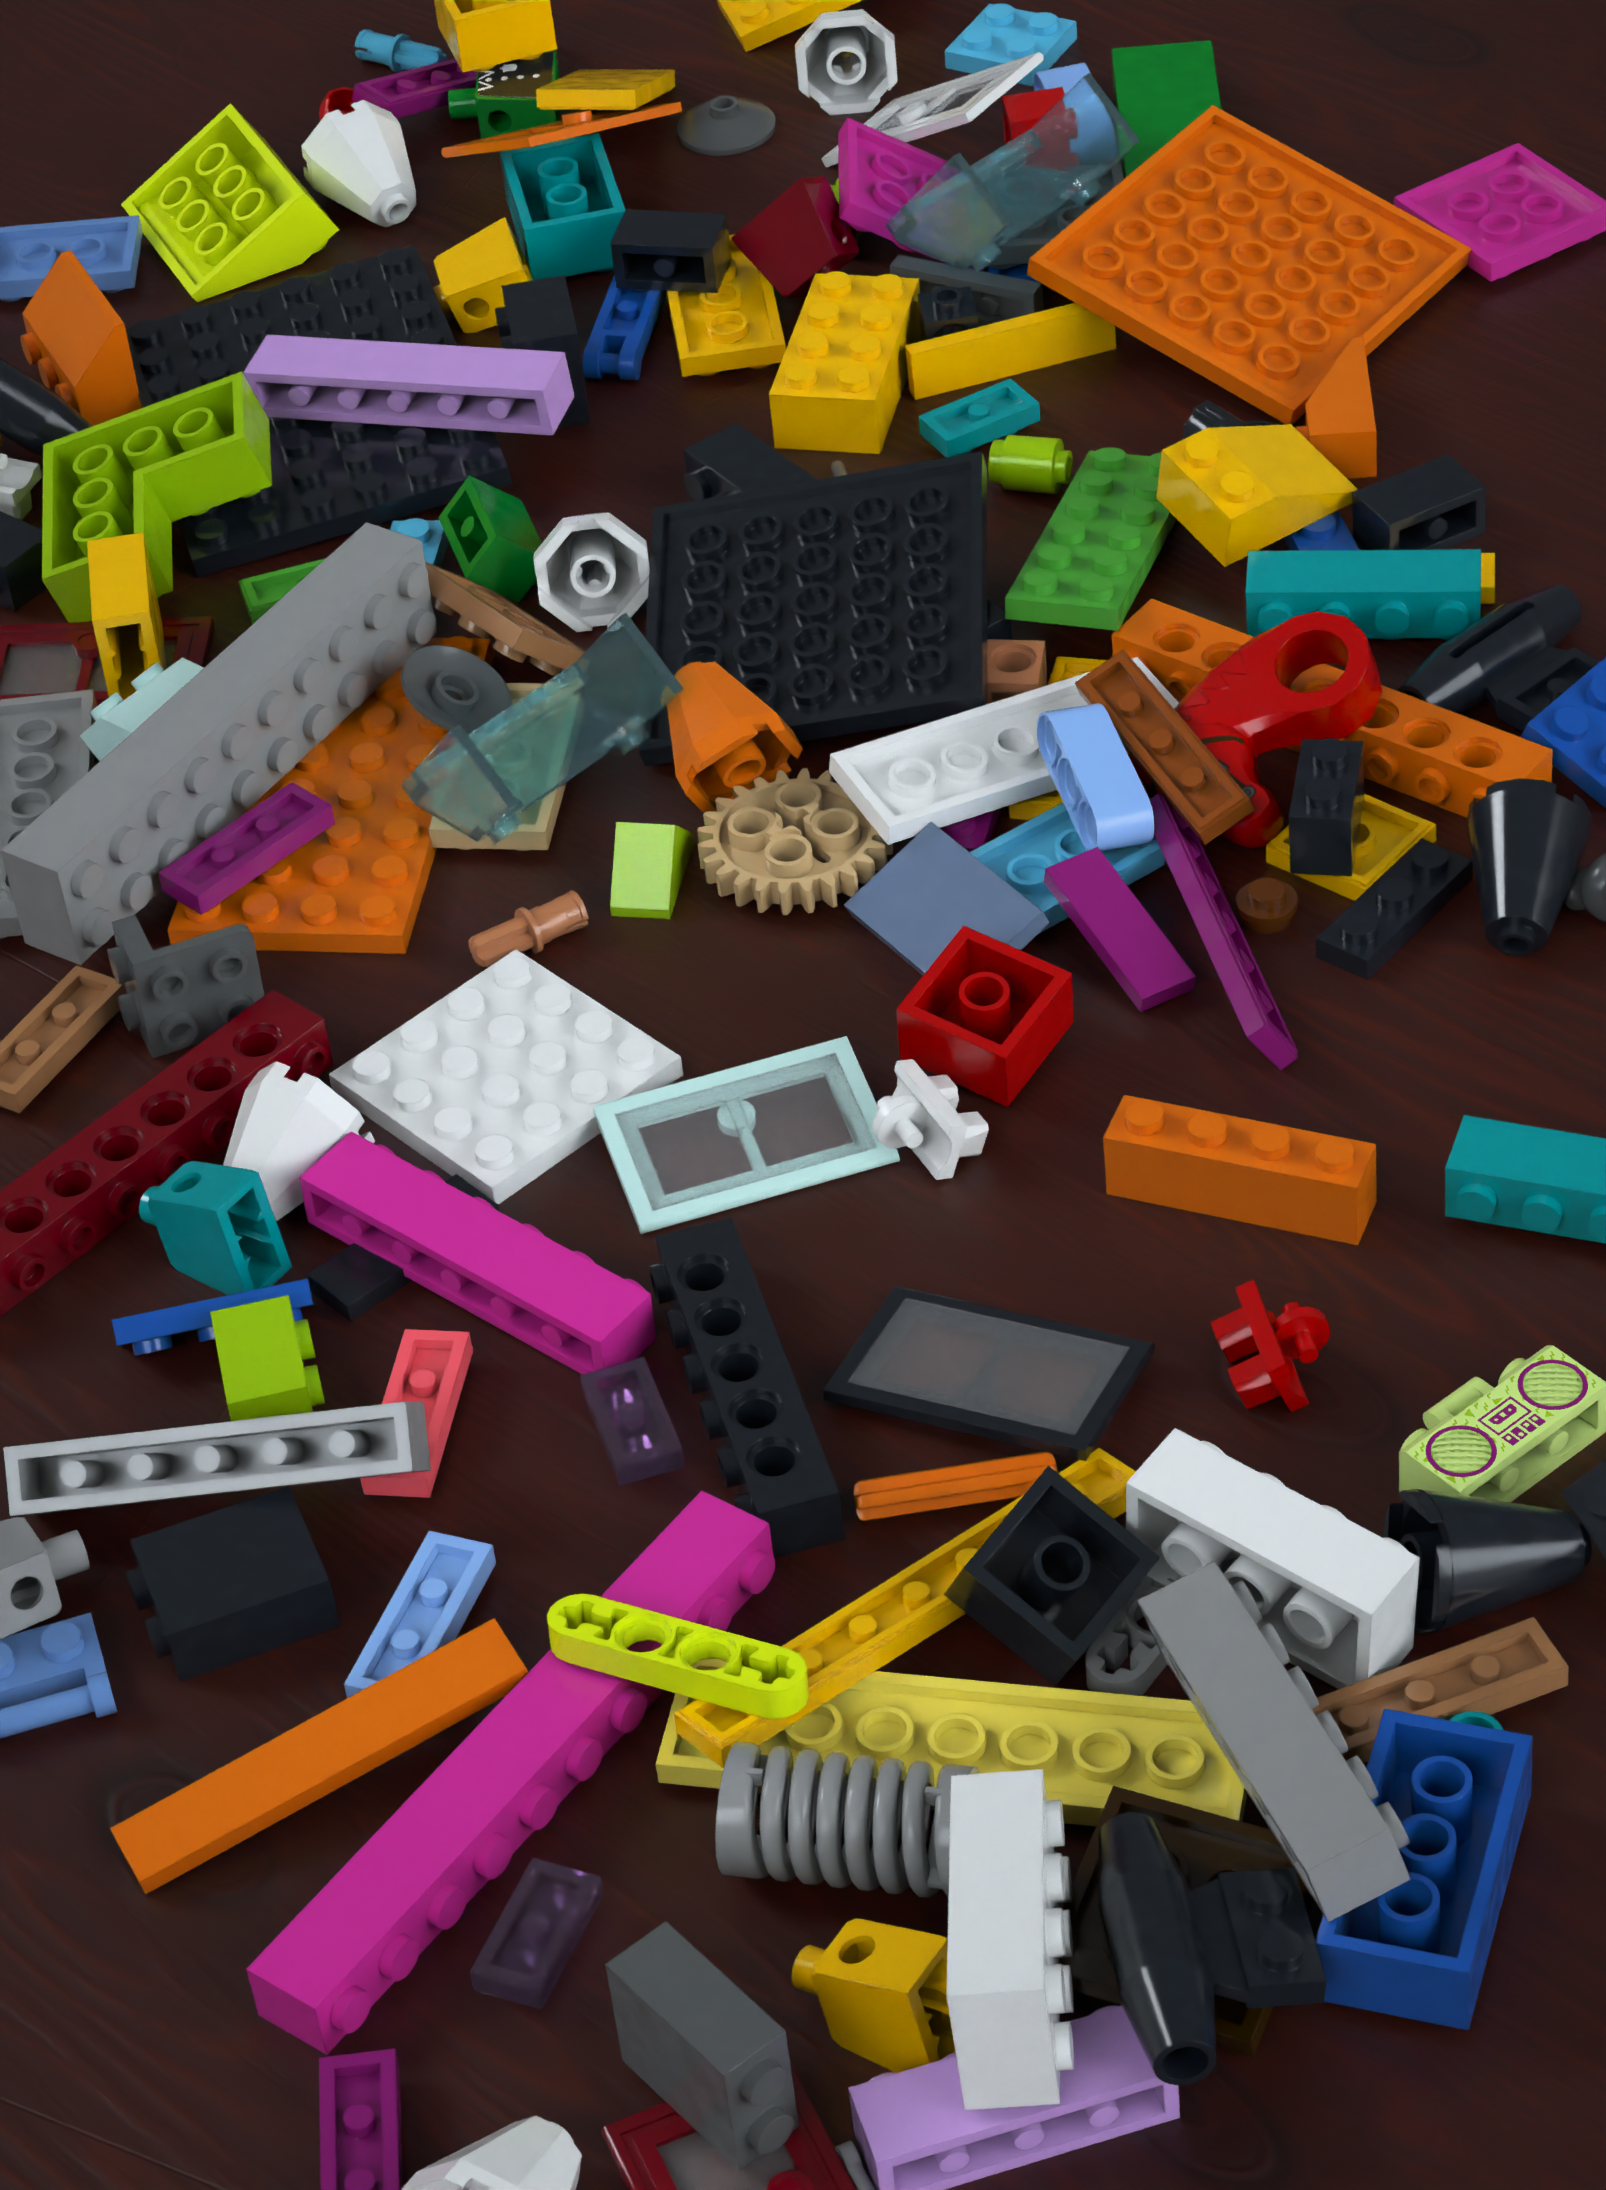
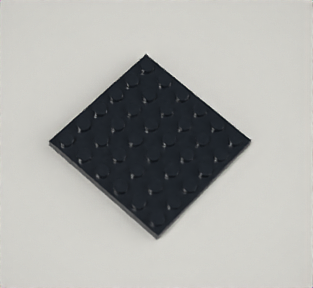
M982 451L653 508L639 753L644 766L674 762L666 692L677 671L692 662H716L772 708L791 728L799 742L938 720L988 704L987 467Z

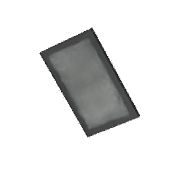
M895 1286L823 1389V1394L826 1401L1086 1461L1151 1358L1155 1344L1150 1341Z

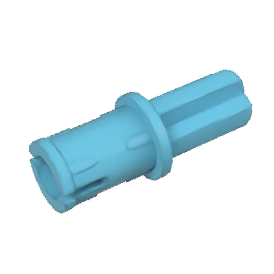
M364 29L358 34L355 41V47L368 49L367 52L362 50L355 51L358 59L388 65L396 73L401 72L403 69L411 70L447 60V55L442 53L439 47L414 42L406 34H398L396 37Z

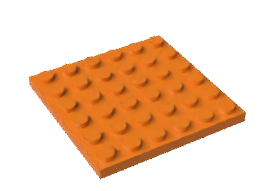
M1212 105L1029 258L1027 275L1284 424H1293L1306 412L1305 403L1353 337L1364 338L1367 357L1468 265L1472 248Z

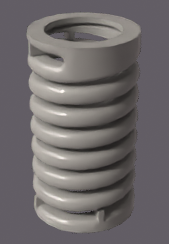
M736 1741L726 1759L718 1796L715 1832L718 1868L722 1875L765 1879L770 1875L774 1880L790 1882L798 1877L803 1884L818 1885L825 1879L831 1887L846 1888L853 1882L856 1888L863 1891H874L881 1885L883 1890L890 1894H902L911 1887L917 1896L926 1898L936 1896L940 1889H942L949 1898L951 1776L980 1774L979 1770L973 1766L946 1764L941 1767L937 1787H934L933 1768L925 1761L913 1762L906 1776L905 1765L897 1758L885 1759L878 1773L876 1759L869 1755L857 1756L852 1766H850L849 1758L844 1753L831 1752L823 1763L818 1751L804 1749L798 1754L793 1767L792 1752L785 1746L772 1748L769 1756L761 1755V1750L755 1743ZM760 1787H762L760 1801V1835H756L755 1822L757 1816ZM932 1806H935L929 1850L927 1854L926 1843L931 1821ZM788 1820V1842L786 1844L785 1831ZM902 1825V1844L898 1853L897 1845ZM816 1832V1844L814 1846L813 1840ZM844 1833V1846L842 1849L841 1841ZM872 1835L873 1845L870 1851L869 1843Z

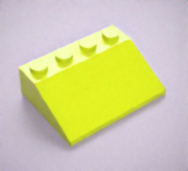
M231 103L121 204L129 216L139 215L143 234L196 302L303 264L313 253L324 248L328 240L339 230L266 140Z

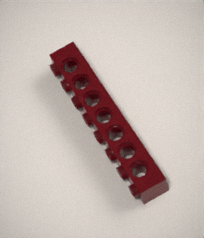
M272 989L0 1191V1317L31 1293L38 1290L43 1284L80 1256L87 1253L92 1247L129 1219L139 1213L141 1197L147 1189L152 1186H160L183 1164L190 1161L206 1162L220 1150L227 1147L230 1143L245 1089L259 1070L277 1061L290 1066L284 1077L297 1082L303 1073L318 1078L333 1066L324 1018Z

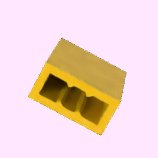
M143 532L87 541L92 623L109 697L118 692L123 700L136 692L131 682L152 665L158 662L166 670L163 625Z

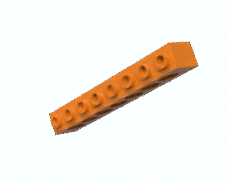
M1151 598L1118 631L1112 634V652L1114 656L1124 649L1131 659L1138 657L1179 703L1211 669L1252 639L1253 636ZM1327 664L1312 666L1294 680L1290 690L1302 693L1321 691L1334 684L1345 671ZM1381 685L1382 695L1372 718L1349 737L1338 739L1342 741H1363L1364 778L1466 818L1468 817L1469 804L1474 798H1476V802L1486 796L1487 787L1497 782L1522 778L1545 780L1552 783L1553 749ZM1301 745L1286 748L1300 753Z

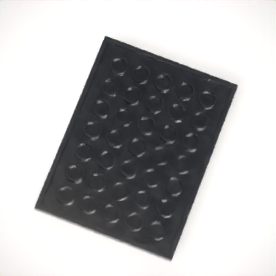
M415 245L406 248H391L378 256L354 263L343 262L333 266L330 270L310 276L291 277L279 285L258 291H243L235 294L230 299L210 305L191 306L179 314L155 321L143 320L126 329L139 389L138 396L142 408L241 371L244 372L266 335L457 346ZM268 417L272 486L262 489L251 497H240L215 506L204 514L182 518L179 520L198 578L357 531L366 522L378 525L448 504L468 476H472L497 489L512 485L509 468L492 431Z

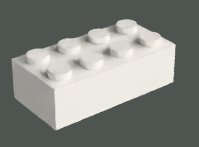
M1176 1428L1173 1429L1126 1482V1530L1161 1557L1147 1574V1576L1154 1579V1586L1165 1587L1171 1584L1167 1580L1168 1578L1176 1581L1213 1561L1221 1568L1223 1561L1235 1558L1223 1574L1231 1586L1242 1580L1249 1589L1262 1616V1620L1256 1622L1257 1626L1260 1628L1270 1622L1288 1653L1290 1663L1299 1666L1304 1671L1337 1689L1397 1668L1413 1648L1420 1557L1410 1553L1399 1542L1374 1534L1346 1519L1337 1509L1328 1505H1320L1286 1487L1273 1475L1259 1473L1225 1455L1216 1445L1207 1441H1199Z
M1043 1769L951 1776L947 2002L965 2110L1060 2104V2071L1074 2070L1070 2021L1059 2022L1060 2013H1073V1987L1070 1965L1059 1964V1958L1073 1957L1069 1910L1059 1908V1903H1072L1071 1868L1069 1856L1062 1857L1061 1853H1054V1847L1064 1846L1063 1810L1061 1799L1047 1800Z

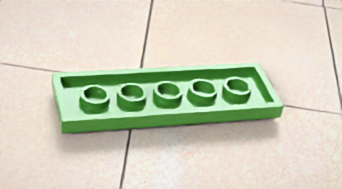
M1113 447L1101 448L1096 451L1089 450L1005 597V619L1119 630L1177 520L1156 499L1161 453L1150 456L1126 454L1124 450Z

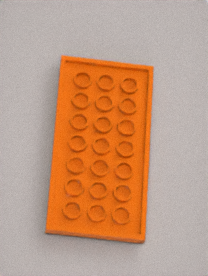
M464 636L431 638L428 643L422 646L444 645L456 647L476 655L490 666L494 657L491 639L467 638ZM403 665L335 727L325 739L320 741L291 771L286 773L253 806L242 814L244 815L293 782L331 804L335 824L202 915L177 901L167 930L171 945L233 925L244 924L250 929L254 938L255 948L259 951L406 954L437 848L432 846L429 826L458 733L437 726L412 706L401 685Z

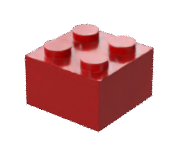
M963 925L896 1009L900 1058L903 1060L913 1059L919 1067L936 1075H948L954 1083L1008 1107L1074 1022L1072 973Z

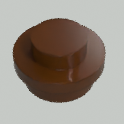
M1264 877L1256 879L1244 885L1236 895V910L1239 916L1243 919L1246 927L1258 933H1275L1285 929L1291 923L1292 917L1298 908V896L1295 889L1288 883L1275 878Z

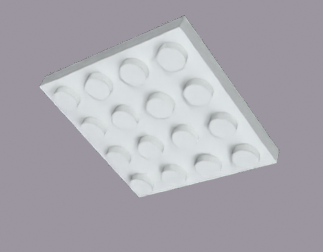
M515 949L331 1072L329 1078L332 1090L362 1114L451 1176L459 1175L499 1205L601 1133L593 1106L668 1086L683 1076V1068L680 1055Z

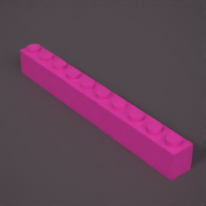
M701 1491L601 1597L726 1631L734 1614L753 1594L762 1592L774 1574L775 1558L769 1523ZM643 1641L634 1643L627 1649L633 1652H648L658 1649L662 1644L655 1641ZM550 1649L249 1965L246 1971L258 2015L327 2055L346 2034L353 2033L364 2023L371 2007L395 1981L404 1979L412 1971L419 1955L442 1930L451 1928L459 1920L466 1904L488 1880L495 1879L503 1873L511 1860L512 1854L535 1830L542 1829L550 1822L557 1806L580 1781H586L595 1773L602 1757L623 1734L630 1733L637 1728L648 1707L664 1690L567 1663L557 1658Z

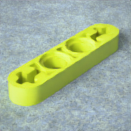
M575 1594L564 1597L554 1603L547 1614L551 1651L557 1658L567 1663L762 1718L779 1719L789 1717L798 1713L806 1705L809 1698L806 1662L799 1653L785 1647L590 1594ZM643 1641H655L662 1644L658 1649L648 1652H633L627 1649L630 1645ZM706 1659H720L727 1662L726 1665L715 1670L704 1671L692 1667L696 1662Z

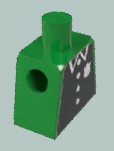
M556 51L545 52L532 60L517 59L497 64L490 70L477 72L476 88L449 90L448 103L451 120L478 118L481 139L561 121V110H540L536 102V89L560 79Z

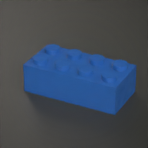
M1384 1709L1366 1769L1379 1794L1372 1802L1376 1807L1389 1802L1408 1836L1410 1844L1400 1848L1399 1852L1411 1880L1330 1922L1323 1915L1315 1942L1326 1977L1324 2002L1469 2031L1531 1797L1533 1736Z

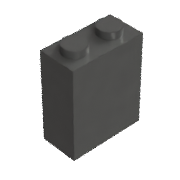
M665 1921L605 1964L622 2060L725 2159L740 2171L762 2154H770L779 2149L787 2141L792 2131L799 2127L786 2031Z

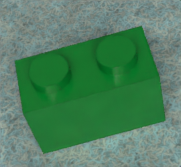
M468 476L438 517L465 578L520 603L531 586L537 584L534 552L542 544L540 537L522 500L472 476Z

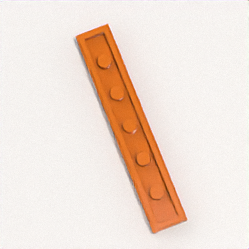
M495 1618L120 1822L111 1827L110 1830L146 1895L502 1699L528 1673L527 1668Z

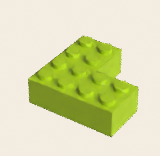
M242 371L43 444L42 581L68 623L92 620L87 541L143 532L158 599L163 594L173 591L172 522L188 516L204 514L215 506L240 497H251L262 489L272 486L269 419Z

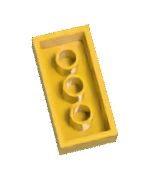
M839 271L826 274L815 273L769 392L774 448L865 454L881 453L908 377L905 345L917 343L921 340L917 294H920L919 278H902L894 274L879 276L848 275Z

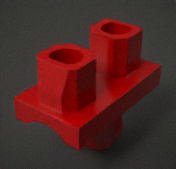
M1254 1279L1236 1287L1235 1289L1242 1307L1210 1323L1220 1348L1229 1363L1259 1350L1260 1354L1227 1369L1233 1386L1242 1402L1249 1410L1281 1395L1291 1413L1309 1405L1293 1359H1299L1302 1363H1311L1318 1358V1351L1328 1342L1331 1333L1326 1316L1319 1309L1310 1306L1301 1307L1299 1303L1290 1302L1283 1306L1282 1314L1276 1318L1273 1312L1267 1311Z

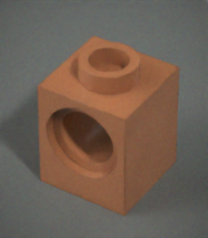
M987 639L988 704L1048 685L1045 641Z

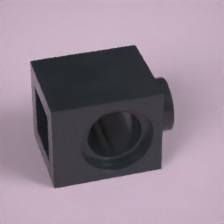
M970 286L962 288L941 287L933 292L917 294L921 341L979 327L978 313ZM956 325L949 329H943L947 326Z

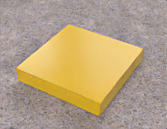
M1364 794L1352 876L1294 875L1356 901L1421 838L1434 843L1436 841V824ZM1288 825L1266 845V863L1291 873Z

